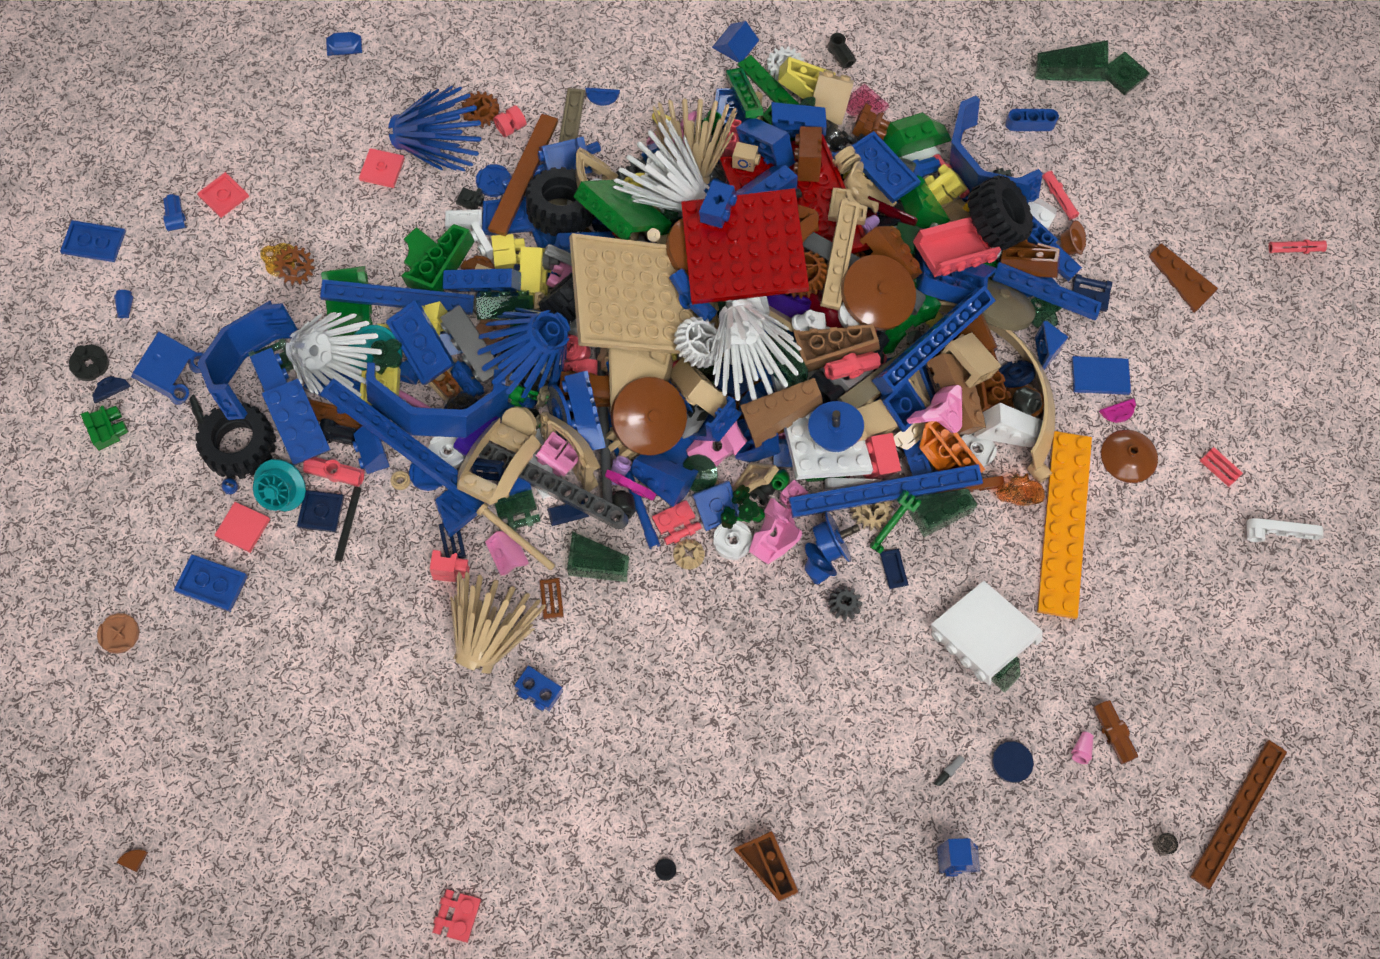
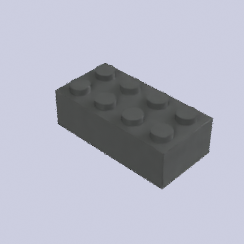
M458 305L440 317L443 321L440 325L448 335H452L453 339H451V342L455 348L462 350L464 353L461 357L469 367L472 365L474 368L472 373L477 381L487 384L493 380L494 369H499V363L486 371L482 370L483 365L496 357L491 354V351L481 355L477 354L479 349L488 345L484 339L478 338L480 333L464 309Z

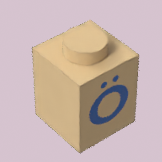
M737 142L732 155V168L754 172L755 166L759 165L761 154H758V146Z

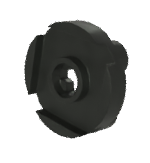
M96 345L77 346L69 359V370L77 379L82 381L96 380V378L105 374L109 367V359L106 352ZM91 359L94 363L86 367L85 362Z

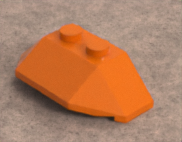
M927 421L925 423L919 448L937 471L978 464L981 473L986 470L957 432L951 433L937 421Z

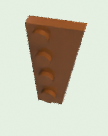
M1162 243L1149 255V258L1160 272L1167 277L1169 283L1180 293L1181 298L1188 303L1194 314L1218 290L1214 284Z

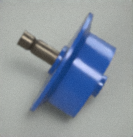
M832 401L820 405L812 412L808 422V430L811 438L825 450L842 452L860 440L864 432V420L861 413L854 406L841 401Z
M827 511L825 512L826 521L813 526L816 538L815 543L829 563L841 557L851 562V555L844 538L861 531L858 524H855L840 531L834 518Z

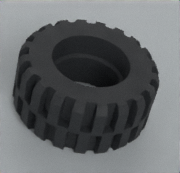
M553 167L548 171H541L540 175H535L533 180L528 183V188L526 189V213L529 221L533 223L535 228H540L541 232L545 234L550 233L551 236L555 237L558 233L582 232L591 225L592 220L595 218L588 209L574 198L578 189L575 169L571 168L569 170L566 167L556 169V167ZM563 198L571 200L573 203L560 206L554 205L549 201Z
M997 175L971 190L968 196L969 215L973 220L972 223L976 227L977 233L982 236V240L987 242L990 247H1000L1001 250H1006L1029 238L1033 230L1031 208L1021 189L1016 186L1014 181H1010L1008 177Z
M572 272L557 284L539 303V309L542 312L546 310H551L549 313L553 314L558 312L567 320L568 324L576 320Z
M242 403V406L248 413L244 419L228 420L222 410L215 407L210 410L212 413L209 416L206 414L202 418L203 424L199 423L197 427L199 431L195 435L197 451L207 466L221 477L226 475L227 478L235 479V476H238L239 479H244L246 474L249 473L253 476L255 475V470L261 464L273 458L270 452H275L276 450L274 444L276 436L271 424L264 413H261L255 406L251 407L248 403ZM236 428H248L253 431L252 439L244 449L235 453L220 451V442L229 431Z

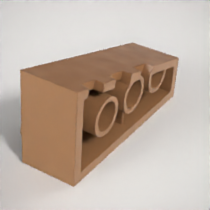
M873 324L848 326L847 328L831 327L823 330L810 329V331L793 330L796 343L802 349L799 352L803 359L806 373L823 368L826 363L841 360L850 353L861 355L880 350L879 340Z
M942 353L930 359L927 365L928 368L932 367L935 374L933 380L935 384H939L940 389L953 385L962 387V427L957 433L959 435H970L986 428L976 386L969 388L965 383L971 374L953 354Z
M815 378L740 405L754 445L758 448L765 440L775 437L776 433L785 427H790L799 418H803L823 404Z

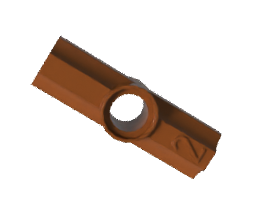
M1105 701L1094 706L1093 709L1102 725V733H1105L1108 739L1107 743L1112 745L1121 765L1138 758L1139 756L1129 738V729L1126 723L1119 719L1111 701Z

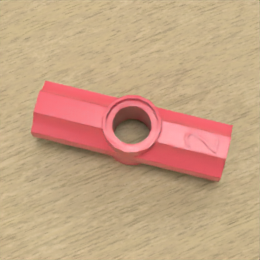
M874 352L861 355L850 353L841 360L826 363L824 374L827 379L831 380L847 376L850 379H854L863 374V372L878 369L881 365L880 356Z
M314 457L304 461L303 464L304 473L327 478L332 482H342L359 487L364 480L365 471L363 469L340 464L337 460H324ZM333 469H338L335 473H330Z

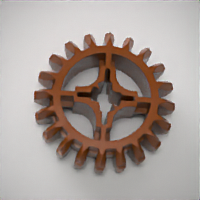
M804 250L809 291L792 293L793 298L796 295H799L801 299L803 295H807L809 298L811 293L817 295V290L822 291L823 285L826 282L828 267L823 257L819 258L818 253L813 255L812 250L808 253Z

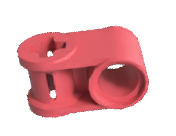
M583 359L565 362L563 372L575 371L579 373L588 371V373L597 375L598 361L595 359Z

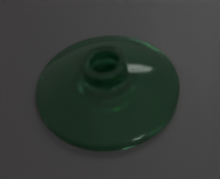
M697 454L688 457L683 462L684 468L691 471L693 469L699 471V478H695L690 488L691 491L699 492L716 484L718 471L710 458Z

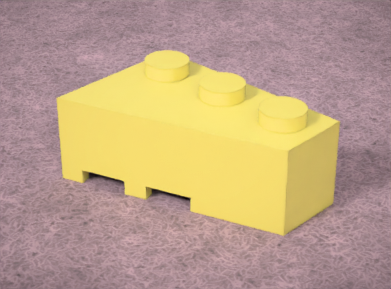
M788 57L779 68L778 82L811 104L819 72H824L826 69Z
M521 247L518 256L520 262L519 272H521V291L516 293L518 303L534 305L535 292L541 291L544 295L548 294L547 275L552 270H545L542 266L545 248Z

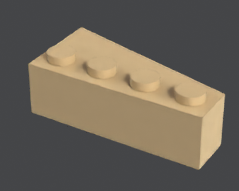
M681 357L671 370V382L681 392V395L685 397L687 402L693 406L699 405L715 417V412L718 411V408L723 409L727 404V396H724L722 391L718 390L714 386L715 384L695 365L691 367L690 362L684 363L685 358Z

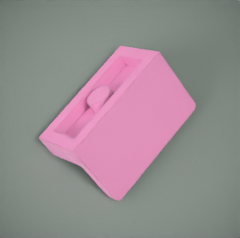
M496 531L485 541L501 576L508 574L515 567L529 564L522 547L503 531Z

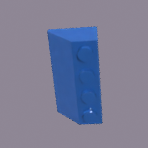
M786 165L772 166L737 190L735 194L742 195L793 188L796 190L798 176Z

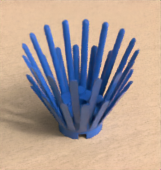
M453 86L438 93L439 89L432 93L429 91L401 114L392 116L388 127L393 128V134H389L392 145L398 150L407 151L433 167L443 170L441 166L432 161L457 171L456 169L466 171L463 167L439 157L473 166L472 162L441 152L440 149L474 156L479 155L478 151L458 148L460 144L438 141L480 142L482 138L479 136H461L463 133L461 129H451L480 126L481 122L479 120L439 124L459 120V114L475 111L477 106L473 105L430 116L453 107L455 103L468 99L471 95L465 94L438 105L439 101L459 92L462 87H458L450 92L448 91Z
M515 308L521 312H503V315L497 316L500 319L511 320L486 323V326L522 324L483 333L478 337L479 339H496L516 334L477 351L478 355L491 351L492 355H495L512 347L482 366V370L486 371L501 362L498 365L500 370L509 365L492 380L493 385H497L521 362L523 363L509 377L513 383L506 390V394L513 392L535 363L536 365L524 383L526 388L521 398L527 397L546 362L547 364L537 392L544 386L551 367V382H555L560 358V372L564 370L567 342L569 341L568 332L570 331L567 320L558 312L553 314L549 313L551 310L542 312L533 309Z

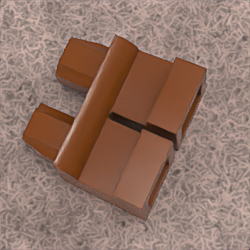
M865 103L857 117L851 134L859 137L862 133L867 136L874 131L883 140L890 122L882 118L884 113L875 114L871 112L872 106Z

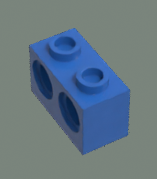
M529 665L514 685L517 690L516 694L524 700L529 698L534 702L533 706L542 712L544 709L550 712L563 693L561 686ZM528 681L535 683L531 689L524 688V684ZM544 692L552 694L548 700H542L541 695Z

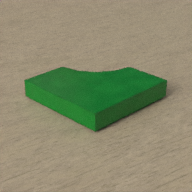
M417 227L404 238V242L409 247L408 256L404 260V264L412 269L413 264L417 260L420 261L426 255V251L437 244Z

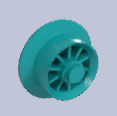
M273 459L264 462L257 468L254 475L253 494L256 501L262 507L272 511L286 512L297 508L303 502L306 494V485L303 476L296 467L286 461Z

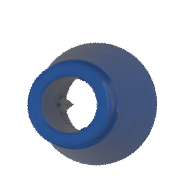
M117 290L114 295L117 317L129 318L134 296H132V292L129 290Z

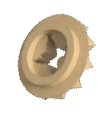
M686 538L681 542L679 541L676 547H674L673 557L679 567L690 570L702 564L705 551L702 544H699L695 539L689 540ZM685 549L688 551L694 550L692 553L693 558L690 556L684 557L686 554Z

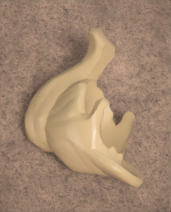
M856 161L843 183L846 189L852 190V196L856 202L871 208L873 213L876 214L879 209V203L867 199L869 196L867 184L872 186L873 182L864 176V164L861 161Z

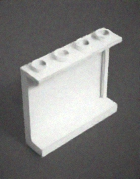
M985 581L981 582L931 624L933 638L937 642H942L951 655H956L964 667L974 671L975 676L981 682H986L989 686L991 685V678L1032 643L1037 646L1042 642V630Z

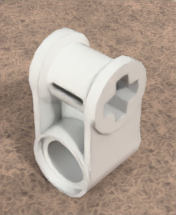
M807 310L802 315L797 314L792 317V326L795 330L800 331L826 329L825 314Z

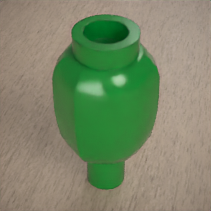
M784 469L778 470L771 480L773 489L784 490L790 482L789 473Z

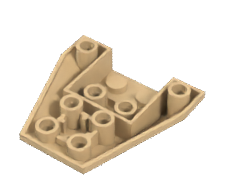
M609 348L610 409L618 392L635 379L656 377L667 382L669 381L673 366L671 353Z

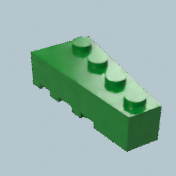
M453 224L438 239V243L434 247H430L420 261L417 260L413 264V268L409 272L405 271L401 275L406 286L411 289L444 292V270H457L474 244L470 230Z

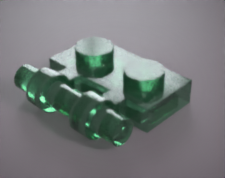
M532 490L510 495L508 498L498 499V502L494 503L498 517L501 520L507 518L508 523L506 524L514 531H517V528L527 525L530 527L534 526V523L541 522L539 514L533 516L530 514L531 511L537 510ZM520 514L525 515V518L519 519L516 521H514L513 516H517Z

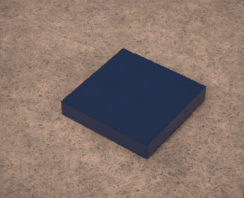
M306 490L299 513L297 528L336 533L345 496L342 494Z

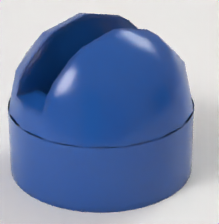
M227 478L222 482L221 487L226 494H234L238 490V483L232 478ZM229 483V484H232V485H234V486H233V488H232V487H230V486H228V485H226V484Z

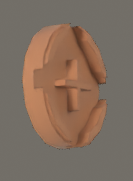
M117 613L111 615L98 627V643L104 650L110 653L120 654L126 652L135 645L139 638L140 630L138 623L127 614Z

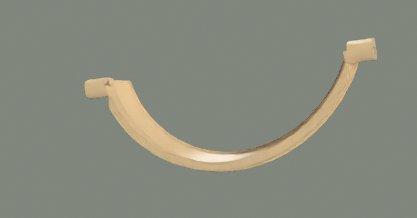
M938 300L941 303L938 312L948 313L957 304ZM987 323L990 330L1005 339L1018 351L1025 361L1032 363L1036 372L1035 379L1044 399V415L1038 439L1030 452L1033 460L1028 466L1027 471L1041 484L1052 475L1051 470L1044 464L1055 430V404L1049 380L1035 354L1015 332Z

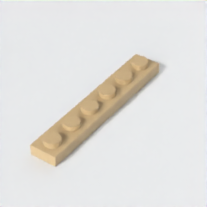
M844 199L840 202L826 282L824 283L820 304L822 307L834 310L841 308V285L849 266L860 203Z

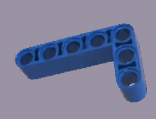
M916 250L915 259L919 262L920 269L923 272L916 278L918 291L928 296L958 304L975 289L972 283L949 275L934 277L921 254Z

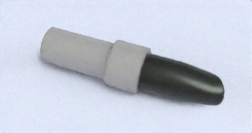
M959 755L943 770L934 782V785L941 786L949 777L951 778L956 773L955 771L965 762V759Z

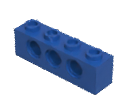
M512 268L444 270L443 289L453 293L521 291V272Z

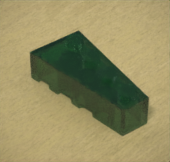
M1108 40L1038 53L1035 64V79L1105 81L1108 72Z

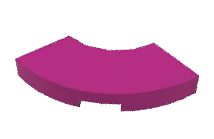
M607 469L605 477L612 482L632 490L633 493L651 501L654 500L656 494L647 487Z

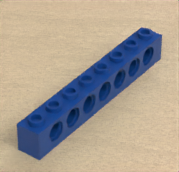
M984 285L969 293L871 380L883 396L895 392L996 301Z

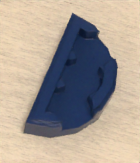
M114 376L104 378L97 383V387L92 394L93 401L96 404L131 386L122 378Z

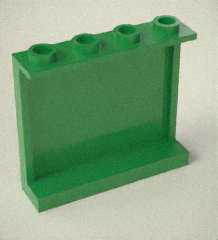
M614 180L581 181L574 198L620 239L628 240L631 233L648 231L651 228L657 229L660 235H665L669 230L672 222L652 205L633 202V200L638 199L632 198V194L613 188V186L623 187L624 185L618 184Z

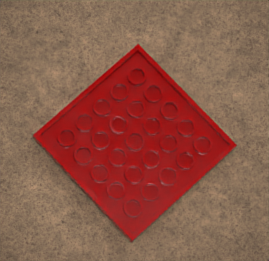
M795 188L737 195L736 204L731 206L730 218L728 222L725 221L722 228L700 222L699 211L704 199L681 202L692 305L809 291Z

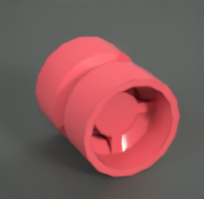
M516 105L508 108L506 113L501 112L493 118L497 129L505 138L513 134L514 129L519 130L527 125L523 113Z
M571 334L568 335L566 360L572 362L589 359L591 355L590 347L578 346V338Z

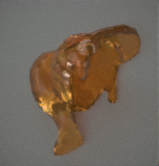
M1026 473L1023 476L1013 475L1010 482L999 486L995 494L1001 502H1011L1018 506H1029L1043 502L1045 491L1042 484L1030 480L1029 474Z

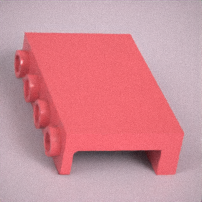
M971 217L920 230L913 241L934 277L946 276L951 272H960L966 268L977 267L987 262L992 263L997 259L1001 248H992L987 242L982 240V236L977 233L976 227L973 226Z

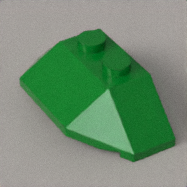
M921 112L890 122L883 141L898 157H902L950 142L951 137L945 125Z

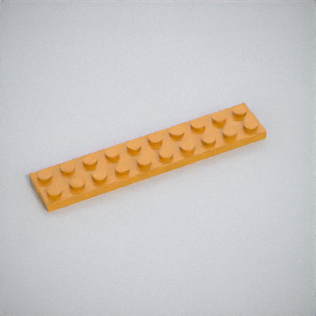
M1054 431L1050 459L1052 475H1050L1048 481L1037 613L1072 619L1078 618L1092 437Z

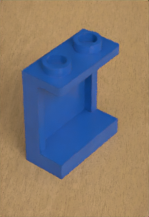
M584 136L539 147L538 158L540 162H543L544 166L542 171H548L553 167H556V169L566 167L569 170L571 168L576 170L577 150L581 147L587 151ZM584 166L586 174L592 173L590 166Z

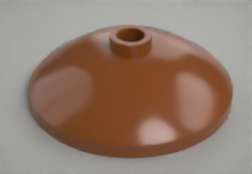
M1119 430L1112 433L1106 438L1101 448V459L1105 469L1113 477L1123 482H1142L1155 472L1158 465V453L1152 441L1142 433L1134 430Z

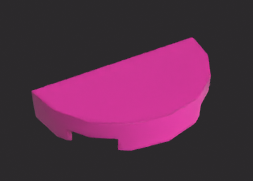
M1133 398L1101 409L1099 412L1108 421L1121 423L1132 417L1136 403Z

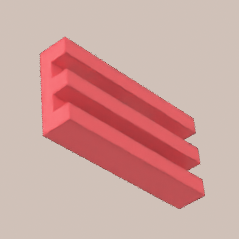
M1214 447L1200 460L1203 465L1228 487L1243 474ZM1209 458L1218 468H1216V467H1215L1209 460H1207V459ZM1219 469H1221L1226 475H1228L1231 478V480L1227 476H1225Z

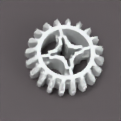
M691 317L684 320L677 327V331L674 334L676 338L673 343L677 344L675 350L680 351L679 357L683 356L685 358L684 363L689 361L691 367L696 365L698 369L702 367L708 368L715 364L717 349L711 364L710 357L712 352H709L718 330L714 327L715 323L710 324L709 319L703 321L702 317L697 319Z

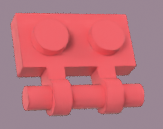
M687 500L652 516V520L661 535L666 532L669 533V536L663 538L666 545L673 542L675 544L681 538L687 535L692 536L696 534L695 531L702 529L699 522L690 523L691 520L695 519V514ZM684 524V529L678 532L674 530V528Z
M446 889L444 898L441 897L439 903L441 907L438 916L434 918L433 923L435 925L432 933L441 935L444 926L449 928L446 937L468 943L481 899L460 893L458 902L452 900L454 891ZM449 907L455 908L452 921L445 920Z

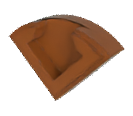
M144 850L129 851L122 855L116 863L138 872L148 852Z

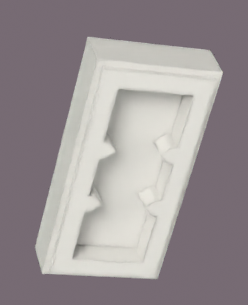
M482 209L445 211L446 230L453 224L466 229H472L471 223L478 221L482 228Z

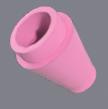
M1082 732L1071 752L1073 755L1072 759L1079 764H1088L1092 759L1094 736L1091 733Z

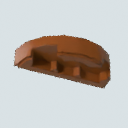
M478 255L463 261L460 266L463 270L475 269L478 263L495 269L494 264L489 258Z

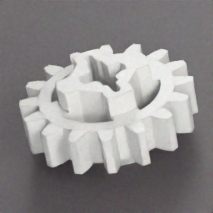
M781 46L779 51L775 48L774 53L770 52L769 58H767V70L770 71L771 76L775 75L776 80L779 77L780 66L788 57L804 62L801 53L796 54L795 48L791 51L789 46L787 49Z

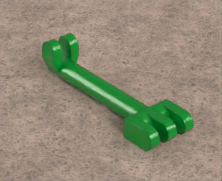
M904 490L897 499L901 506L869 545L870 548L875 549L879 554L884 550L881 543L905 512L909 509L914 513L921 504V500L918 498L915 500V496L909 495L907 490Z

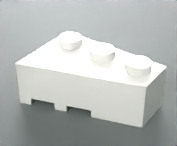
M998 403L983 412L986 428L974 432V438L1030 448L1034 447L1038 439L1043 421L1005 404Z

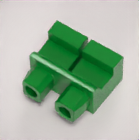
M102 405L98 411L92 413L87 411L80 414L92 444L98 451L121 441L120 436L129 432L123 421L116 424L113 423L114 420L122 417L117 406L106 409Z

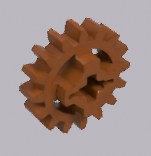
M477 91V95L470 93L471 97L461 103L462 108L475 105L477 110L471 111V113H463L464 120H479L482 128H484V124L490 126V121L494 122L493 118L500 111L497 98L493 99V94L487 96L486 91L483 94Z
M295 245L294 249L287 246V251L281 249V255L276 254L275 258L279 261L273 262V265L278 266L274 269V272L280 273L278 279L284 278V284L290 281L291 286L295 282L300 286L302 280L308 282L307 276H313L310 271L315 269L311 265L314 263V259H309L310 252L304 253L305 248L298 250L297 245ZM292 254L291 258H289L288 260H283L284 257ZM299 256H301L305 260V262H302ZM292 262H296V266H298L296 270L292 269ZM282 269L287 270L290 275H286ZM306 271L302 276L297 277L299 272Z

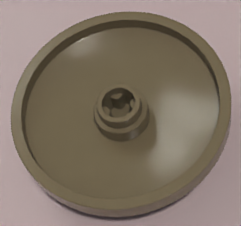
M988 278L987 289L996 301L982 313L986 322L995 327L1011 331L1028 328L1035 318V308L1032 302L1021 291Z

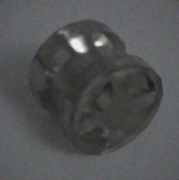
M1170 833L1156 836L1153 840L1154 851L1161 856L1174 853L1178 848L1177 838Z

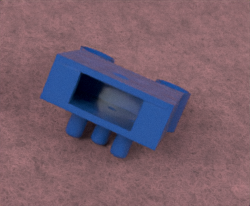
M158 331L131 377L170 398L173 404L181 405L186 402L189 396V389L183 384L175 386L174 384L187 363L192 372L201 373L199 367L194 364V360H200L204 353L195 352ZM174 392H183L184 398H177Z

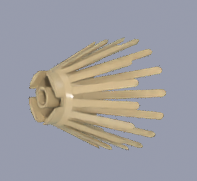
M684 98L682 100L684 135L704 182L709 184L710 175L734 134L732 132L726 140L737 114L736 108L732 110L717 144L729 109V104L725 105L721 119L718 120L712 140L709 143L718 102H713L709 122L703 121L701 130L703 100H698L695 129L694 121L688 120L687 99ZM668 100L671 123L683 141L680 122L676 121L673 101ZM658 102L661 115H658L656 107L653 106L657 123L660 122L672 139L665 122L666 117L662 104ZM656 126L657 131L654 130L657 138L668 150V152L673 156L671 151L664 143L665 137L663 133L661 132L659 127Z
M458 572L457 595L454 596V600L450 596L456 648L453 659H456V663L474 671L482 666L481 673L490 674L494 665L535 629L532 628L533 624L531 623L545 609L546 605H542L538 609L537 606L541 600H536L511 630L526 608L524 604L530 597V594L526 593L513 613L507 614L496 631L509 605L515 587L511 586L494 619L497 607L494 606L491 613L490 609L499 584L498 580L493 581L490 593H486L482 603L479 600L483 580L482 575L477 577L476 588L473 585L471 586L468 599L470 575L466 572L464 581L461 573Z

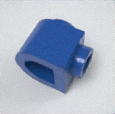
M409 361L401 362L399 366L401 369L400 381L417 385L419 378Z

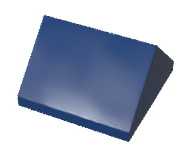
M747 21L730 24L712 48L739 63L747 57L759 42V39Z
M1043 321L1035 336L1038 360L1044 370L1060 353L1068 339L1067 335L1048 321Z

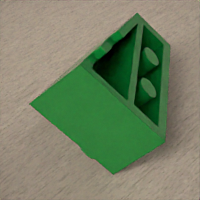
M917 175L921 181L920 185L900 198L905 212L916 217L918 221L915 226L923 229L930 228L932 223H937L938 225L948 223L950 218L925 183V180Z

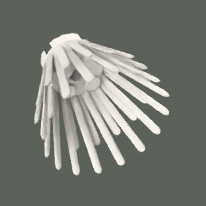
M666 119V125L676 145L660 122H658V127L665 137L664 143L673 156L651 130L648 131V135L661 151H656L654 155L642 142H637V146L658 166L652 162L649 165H644L633 156L627 155V159L665 186L645 175L639 177L624 168H619V172L660 194L620 179H614V182L624 186H613V188L632 194V198L638 199L633 200V202L682 212V201L705 199L706 193L704 190H709L710 187L702 178L685 135L683 136L684 145L671 121Z
M748 300L732 301V307L728 309L724 306L719 313L720 324L710 351L712 352L710 357L711 364L717 349L713 375L716 374L715 387L719 384L723 347L722 393L724 396L727 395L730 348L735 399L737 401L741 398L739 383L743 382L740 354L750 396L753 401L757 399L753 380L758 381L759 379L756 367L768 395L773 393L759 357L770 375L775 372L783 387H787L788 382L766 346L782 365L786 364L791 372L797 376V369L768 336V334L772 336L800 363H803V359L778 336L780 335L797 350H802L800 346L793 342L794 338L780 327L785 330L790 329L780 323V321L753 307L752 302Z
M333 312L315 323L322 317V314H320L310 323L308 321L300 330L290 335L292 339L290 343H286V355L292 362L300 383H303V377L311 393L315 392L318 395V390L321 393L324 389L314 375L325 386L329 384L330 380L322 374L324 373L329 378L337 380L358 397H361L362 394L353 388L354 383L336 371L366 385V378L359 376L362 374V370L348 364L367 369L366 362L351 358L366 360L367 355L360 353L381 355L382 350L340 345L366 344V339H376L378 335L372 333L332 336L358 331L360 327L369 325L368 321L327 330L355 318L357 314H350L326 324L342 314ZM375 365L376 371H379L380 367Z

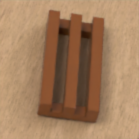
M560 579L540 580L542 605H546L544 584H548L551 613L547 614V606H545L543 610L544 620L564 617ZM552 583H556L559 606V612L555 613Z

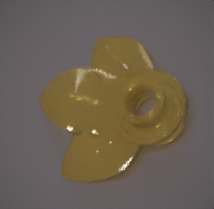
M279 243L276 246H265L262 248L260 257L265 262L266 271L270 275L275 277L279 275V272H274V269L278 266L273 265V262L279 261L275 258L276 254L281 255V249L287 251V246L294 249L292 245ZM272 252L273 256L268 257L266 253ZM287 255L283 260H288L291 256ZM292 262V269L295 268V262Z

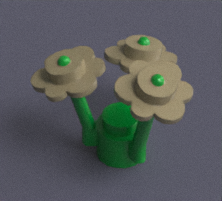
M518 385L508 396V398L512 399L510 404L522 407L519 403H524L527 398L537 401L536 409L538 410L539 407H544L547 404L550 392L548 391V386L545 385L540 388L539 392L530 390L527 397L521 398L525 388ZM541 414L535 418L537 421L536 430L540 427Z

